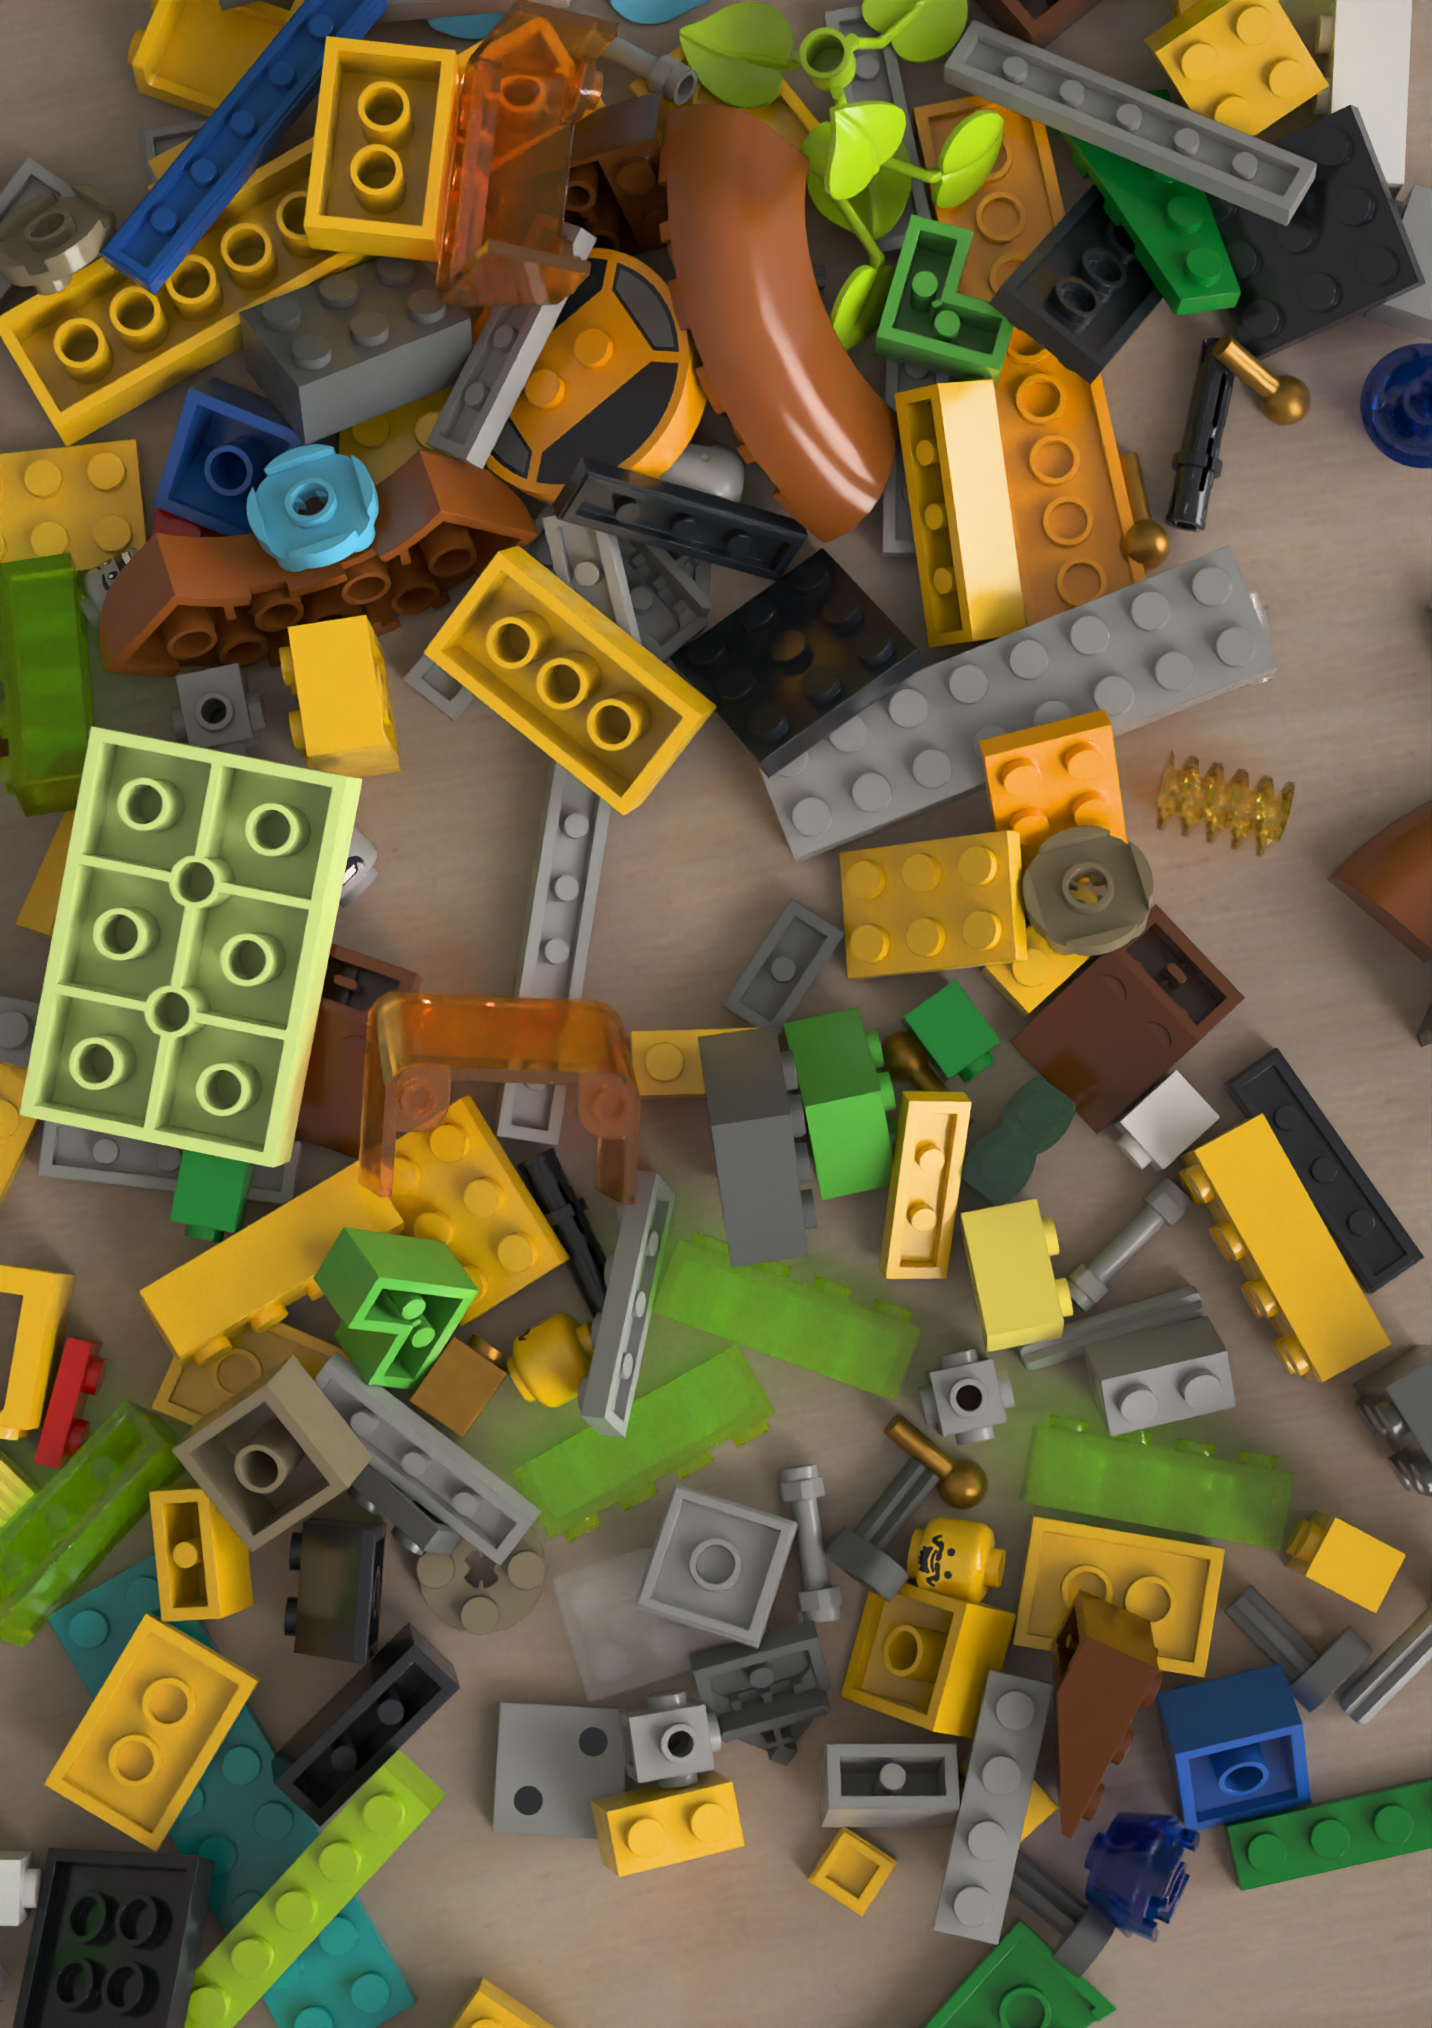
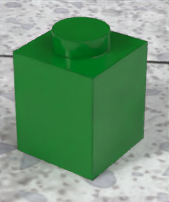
M956 979L903 1016L900 1021L920 1044L930 1063L945 1083L958 1074L964 1084H966L996 1062L989 1051L1001 1041Z
M183 1149L169 1221L186 1224L184 1236L219 1243L223 1241L225 1231L231 1233L241 1231L255 1164Z

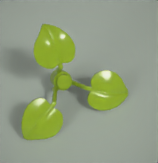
M863 0L862 16L866 24L874 31L880 33V36L857 37L856 34L849 33L845 37L834 28H818L804 38L800 49L793 52L791 60H787L794 46L791 27L779 10L762 2L747 1L726 6L701 21L682 27L679 31V38L691 69L697 72L698 80L710 93L725 104L741 109H756L767 106L775 101L780 94L782 72L793 73L802 66L811 84L821 91L831 92L835 105L847 103L843 88L852 81L856 72V59L853 54L855 50H880L891 42L896 54L905 61L911 63L936 61L950 53L961 40L968 19V0ZM901 141L892 157L912 164L909 153ZM880 166L878 173L873 176L864 190L847 199L875 241H879L886 236L900 220L908 204L913 183L912 177ZM808 170L807 184L809 194L818 211L829 222L855 234L836 204L824 196V181Z
M859 101L831 106L829 108L830 122L826 121L817 125L804 140L800 152L810 159L808 170L824 181V196L836 204L867 250L870 258L869 265L859 266L845 281L835 300L829 318L845 351L867 339L879 328L896 269L892 265L884 266L885 256L847 199L864 190L873 176L878 173L880 166L926 183H935L931 200L939 208H951L965 202L986 181L1001 149L1005 119L993 110L977 111L958 123L942 146L938 157V167L924 169L892 157L904 136L906 116L901 108L885 101Z

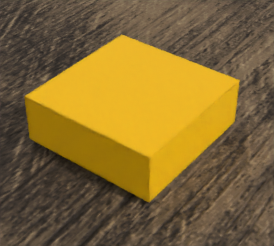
M840 1827L807 1879L862 1917L897 1864V1859L851 1828Z

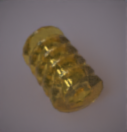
M1170 750L1162 771L1154 804L1157 830L1163 831L1173 816L1180 817L1181 836L1188 838L1198 822L1205 824L1206 843L1213 844L1221 831L1227 829L1230 834L1231 849L1235 851L1239 849L1246 837L1250 835L1254 837L1255 856L1262 857L1272 842L1278 843L1282 838L1292 807L1295 783L1292 781L1286 782L1277 796H1275L1273 779L1265 774L1260 777L1251 790L1249 774L1243 768L1237 769L1229 781L1225 783L1222 763L1213 762L1204 775L1200 776L1199 760L1194 755L1187 756L1179 769L1175 770L1173 750Z

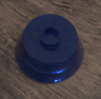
M1432 343L1406 345L1385 355L1368 374L1361 392V418L1371 441L1388 458L1413 468H1432Z
M1119 1812L1110 1824L1106 1834L1098 1832L1089 1848L1084 1868L1090 1870L1085 1888V1899L1126 1938L1135 1934L1155 1943L1160 1932L1157 1930L1158 1923L1155 1922L1156 1919L1169 1924L1190 1877L1189 1874H1186L1187 1863L1181 1861L1184 1850L1186 1848L1193 1852L1196 1851L1200 1843V1833L1179 1824L1177 1815Z

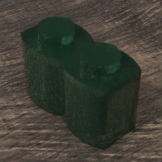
M1041 1076L1035 1077L1022 1085L1003 1105L997 1118L996 1128L977 1140L965 1154L960 1184L990 1207L1001 1205L1012 1199L1028 1182L1035 1167L1036 1156L1051 1148L1065 1134L1073 1120L1076 1103Z

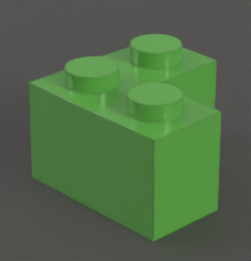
M911 214L876 335L874 355L967 381L993 379L994 388L996 389L1014 326L1003 314L991 306L989 301L958 293L970 252L973 231Z
M858 1007L783 1023L788 1051L793 1050L798 1082L797 1092L801 1095L808 1144L822 1200L890 1186L898 1122L896 1118L886 1120L885 1111L897 1108L889 1072L876 1073V1069L885 1067L877 1030L865 1032Z
M347 1227L342 1229L313 1278L341 1318L342 1322L334 1336L368 1385L417 1390L479 1292V1289L443 1241Z

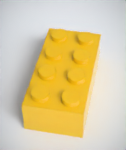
M519 545L497 552L423 652L623 816L639 807L717 707Z
M1263 1113L1243 1120L1179 1156L1185 1166L1184 1169L1177 1172L1183 1188L1195 1206L1203 1203L1206 1204L1216 1222V1225L1208 1229L1211 1238L1226 1262L1234 1259L1241 1267L1248 1281L1241 1284L1240 1289L1258 1319L1265 1316L1271 1321L1279 1338L1271 1341V1344L1279 1361L1289 1375L1297 1373L1303 1380L1324 1382L1391 1345Z

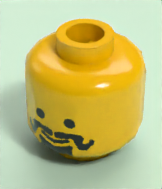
M560 1312L522 1331L516 1336L512 1344L513 1355L508 1357L507 1367L515 1386L524 1399L530 1403L538 1401L543 1406L557 1408L578 1397L580 1381L585 1374H589L594 1352L591 1343V1322L581 1325L571 1315Z
M936 1516L928 1522L925 1529L916 1528L909 1547L907 1573L910 1575L909 1579L916 1580V1584L920 1588L961 1600L980 1603L986 1595L988 1587H1000L1005 1569L1006 1552L1004 1549L995 1548L994 1534L988 1525L964 1519Z

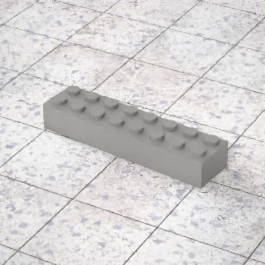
M1229 545L921 669L770 778L760 768L759 770L793 857L802 863L986 789L978 742L980 740L1105 709L1111 722L1114 738L1275 674L1278 664Z

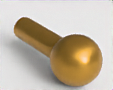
M1225 335L1218 340L1212 350L1213 356L1260 395L1261 410L1268 420L1277 425L1288 426L1299 422L1307 414L1311 398L1310 392L1302 380L1291 375L1276 376L1230 335Z
M1127 452L1120 454L1119 459L1134 525L1127 531L1125 539L1121 535L1119 547L1121 555L1127 563L1129 555L1135 562L1143 564L1144 571L1157 568L1165 561L1170 550V540L1165 529L1152 521L1138 453Z
M897 1032L885 1039L881 1045L885 1065L882 1070L884 1072L888 1071L891 1079L899 1082H909L916 1091L951 1092L928 1066V1056L910 1032ZM971 1114L969 1117L968 1128L974 1122V1118L971 1116Z
M901 1414L895 1415L888 1422L883 1433L909 1456L922 1463L926 1469L940 1479L937 1483V1490L941 1499L948 1506L959 1510H966L975 1507L984 1499L988 1489V1480L985 1471L978 1463L966 1458L953 1460Z

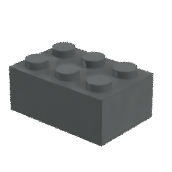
M381 256L239 312L246 369L305 445L455 385L473 349L471 318L424 262L420 260Z
M776 1026L698 1037L731 1267L808 1256L805 1229L817 1228L812 1189L800 1190V1184L809 1183V1181H812L806 1142L794 1143V1138L804 1137L806 1127L801 1095L788 1096L787 1094L788 1090L798 1089L793 1050L780 1052Z
M1416 1345L1355 1382L1353 1385L1361 1398L1353 1404L1370 1433L1374 1436L1380 1433L1387 1439L1395 1452L1387 1460L1402 1486L1407 1491L1414 1488L1418 1494L1432 1497V1345Z

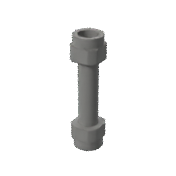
M574 7L562 18L559 29L569 46L576 52L587 58L598 54L646 80L648 88L653 93L660 91L663 99L676 105H683L693 95L698 81L697 72L684 65L681 61L668 54L663 55L660 59L609 32L608 25L586 10Z
M1164 1177L1142 1199L1146 1206L1086 1267L1080 1263L1066 1277L1071 1301L1084 1313H1087L1109 1291L1105 1284L1164 1223L1171 1227L1193 1204L1189 1197L1167 1177Z
M817 1464L779 1470L781 1483H778L781 1502H791L793 1519L798 1523L796 1538L805 1590L796 1592L798 1610L802 1612L803 1623L813 1620L814 1623H822L842 1618L840 1585H830L826 1556L823 1552L824 1544L816 1500L817 1497L825 1496L822 1476H819Z

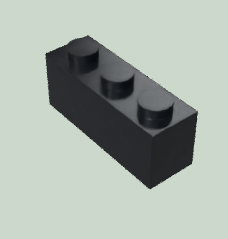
M408 1622L275 1754V1757L271 1760L274 1784L321 1827L460 1689L454 1665Z

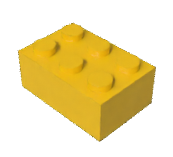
M326 36L303 225L311 249L430 262L439 261L460 82L456 50Z
M361 615L287 627L290 646L279 647V654L285 686H290L292 695L297 696L300 710L289 712V721L295 750H300L302 760L307 759L309 768L357 778L402 772L383 648L367 616Z

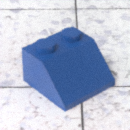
M216 377L191 386L187 392L153 506L225 536L253 533L248 521L246 508L247 498L252 486L255 492H257L260 483L267 477L264 468L273 459L291 449L305 446V444L268 398ZM322 438V439H320V440H317V441L312 442V443L307 444V445H311V444H322V445H323V442H324V439H325V438Z
M1281 1664L1260 1669H1246L1235 1675L1198 1684H1184L1173 1690L1157 1694L1156 1704L1161 1737L1186 1834L1311 1804L1303 1723Z

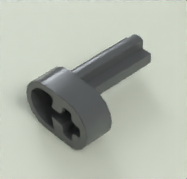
M910 1458L854 1531L843 1526L823 1552L851 1578L884 1601L890 1603L909 1579L910 1575L892 1558L886 1555L884 1550L940 1479L926 1469L922 1463L914 1458Z
M1252 1585L1224 1610V1613L1275 1665H1282L1285 1675L1291 1680L1289 1687L1293 1697L1308 1713L1321 1705L1373 1652L1370 1645L1351 1626H1347L1318 1653Z
M1018 1850L1010 1893L1062 1934L1051 1954V1958L1073 1976L1079 1978L1103 1950L1120 1918L1094 1897L1085 1904Z

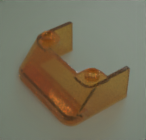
M516 0L470 56L463 72L458 95L435 283V296L438 302L460 307L558 305L569 294H574L577 286L590 275L591 262L581 260L580 256L573 255V244L570 240L562 239L575 124L582 118L586 109L594 110L599 102L603 86V73L595 70L596 60L617 37L619 23L528 0Z
M392 991L381 996L373 1004L367 1021L358 1183L378 1197H392L396 1131L422 1132L438 1125L449 1109L451 1081L576 1085V1117L586 1131L598 1136L595 1190L621 1204H635L641 1099L623 1021L614 1008L593 999L422 991Z

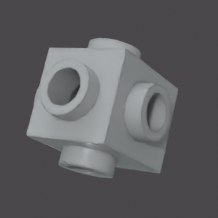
M239 663L175 676L181 706L171 708L175 735L179 743L247 756L246 749L261 747L257 729L267 727L263 699L260 690L249 692L246 673ZM226 712V716L221 722L212 724L214 717L218 713Z
M976 1349L938 1356L940 1368L925 1371L928 1385L918 1387L926 1426L937 1423L940 1435L948 1436L955 1434L957 1445L995 1438L993 1426L1007 1423L1004 1409L1015 1406L1007 1369L995 1370L992 1358L978 1360ZM965 1385H973L980 1392V1402L972 1410H963L956 1401L958 1390Z
M685 1690L653 1693L646 1696L648 1706L618 1711L627 1776L637 1783L659 1780L660 1788H678L697 1783V1773L715 1770L712 1752L721 1750V1735L716 1714L714 1712L707 1713L705 1704L697 1699H686ZM677 1732L676 1740L668 1746L670 1736Z

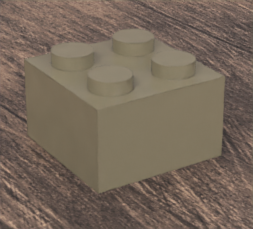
M294 1354L199 1419L172 1449V1452L251 1552H254L348 1489L373 1458Z

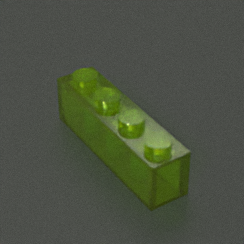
M71 553L0 563V683H4L5 700H0V736L2 739L8 738L10 756L0 757V774L5 794L7 796L16 795L26 818L76 810L91 726L96 727L86 616L79 604L84 599V589Z
M695 1232L691 1243L678 1239L652 1312L896 1401L922 1329L908 1323L912 1311L876 1298L872 1310L849 1302L848 1299L852 1289L818 1276L815 1277L812 1288L788 1279L792 1267L777 1261L731 1267L730 1258L727 1257L729 1253L728 1244Z
M735 1344L634 1401L625 1438L603 1436L592 1426H589L516 1467L511 1472L525 1498L542 1511L537 1519L548 1539L563 1533L566 1541L569 1543L601 1525L596 1513L619 1501L623 1510L626 1511L656 1494L658 1491L652 1481L675 1469L679 1478L683 1479L710 1464L714 1459L709 1449L730 1437L735 1446L740 1447L770 1429L765 1418L775 1413V1410L739 1345Z
M125 1399L0 1536V1640L24 1647L150 1510L149 1492L173 1484L186 1470L172 1452V1449L181 1440V1437L159 1414Z
M1050 1414L1048 1426L1033 1424L1020 1500L1024 1503L1281 1550L1294 1473L1277 1469L1278 1456L1240 1450L1239 1462L1215 1458L1214 1451L1216 1445L1182 1438H1177L1175 1450L1150 1445L1152 1433L1139 1430L1115 1435L1112 1438L1087 1434L1089 1421Z

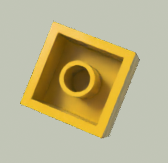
M1200 0L1143 39L1186 109L1253 137L1329 86L1278 0Z

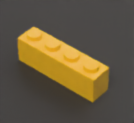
M993 379L938 383L894 393L929 648L998 639L1025 628V612Z
M361 1158L139 1291L141 1302L180 1367L183 1369L196 1362L198 1367L202 1368L226 1355L233 1348L229 1341L248 1329L252 1328L255 1334H259L281 1322L289 1314L285 1307L308 1294L311 1300L323 1297L324 1293L313 1278L344 1227L403 1236L404 1221L364 1158Z

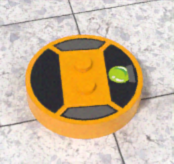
M592 248L584 268L578 276L556 320L555 326L527 379L526 385L521 391L499 435L498 441L485 463L486 466L500 478L528 496L553 506V503L582 456L657 479L673 465L690 442L698 427L707 396L695 371L696 368L703 365L697 351L691 330H680L667 280L652 268L630 255L611 249ZM503 287L488 302L472 329L473 347Z

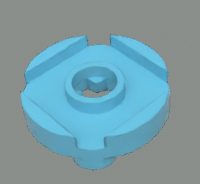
M322 444L300 446L279 455L264 468L267 477L260 483L257 492H255L252 486L246 505L250 527L262 549L275 558L279 566L284 570L299 572L304 569L328 566L345 559L353 552L365 550L373 542L376 535L374 523L379 512L378 494L367 468L361 460L352 454V459H350L346 455L336 454L333 446ZM318 497L322 504H326L317 514L310 516L298 514L299 509H307L304 502L310 498Z

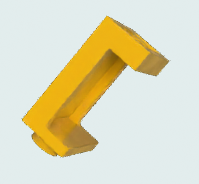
M151 0L152 17L146 30L139 28L135 32L127 57L128 65L133 68L137 91L210 117L305 0H294L290 11L260 0L222 11L219 0Z
M0 1264V1292L23 1295L5 1406H0V1439L18 1440V1437L29 1438L32 1429L43 1428L61 1361L75 1280L74 1274Z

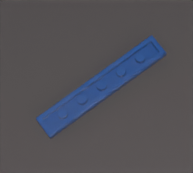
M305 0L100 251L105 263L155 295L320 92L326 36L362 40L388 8L387 1Z

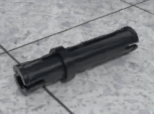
M1221 338L1202 340L1199 366L1190 401L1181 451L1173 455L1171 467L1176 471L1168 513L1165 517V524L1179 530L1191 532L1205 530V520L1213 481L1215 478H1219L1222 472L1223 462L1218 457L1235 374L1212 354L1215 344Z
M553 1147L518 1164L517 1167L529 1186L538 1207L569 1255L570 1259L565 1263L594 1320L596 1314L602 1312L607 1287L604 1281V1268L607 1257L584 1213L588 1206L583 1197L577 1198Z

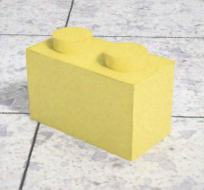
M1037 1198L961 1213L960 1232L986 1352L1062 1338L1063 1317L1073 1316V1307L1066 1278H1054L1050 1256L1059 1254V1244L1052 1216L1041 1218Z

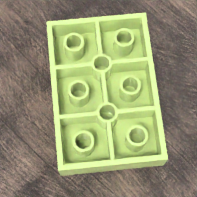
M91 726L19 1115L272 1168L290 1162L363 779Z

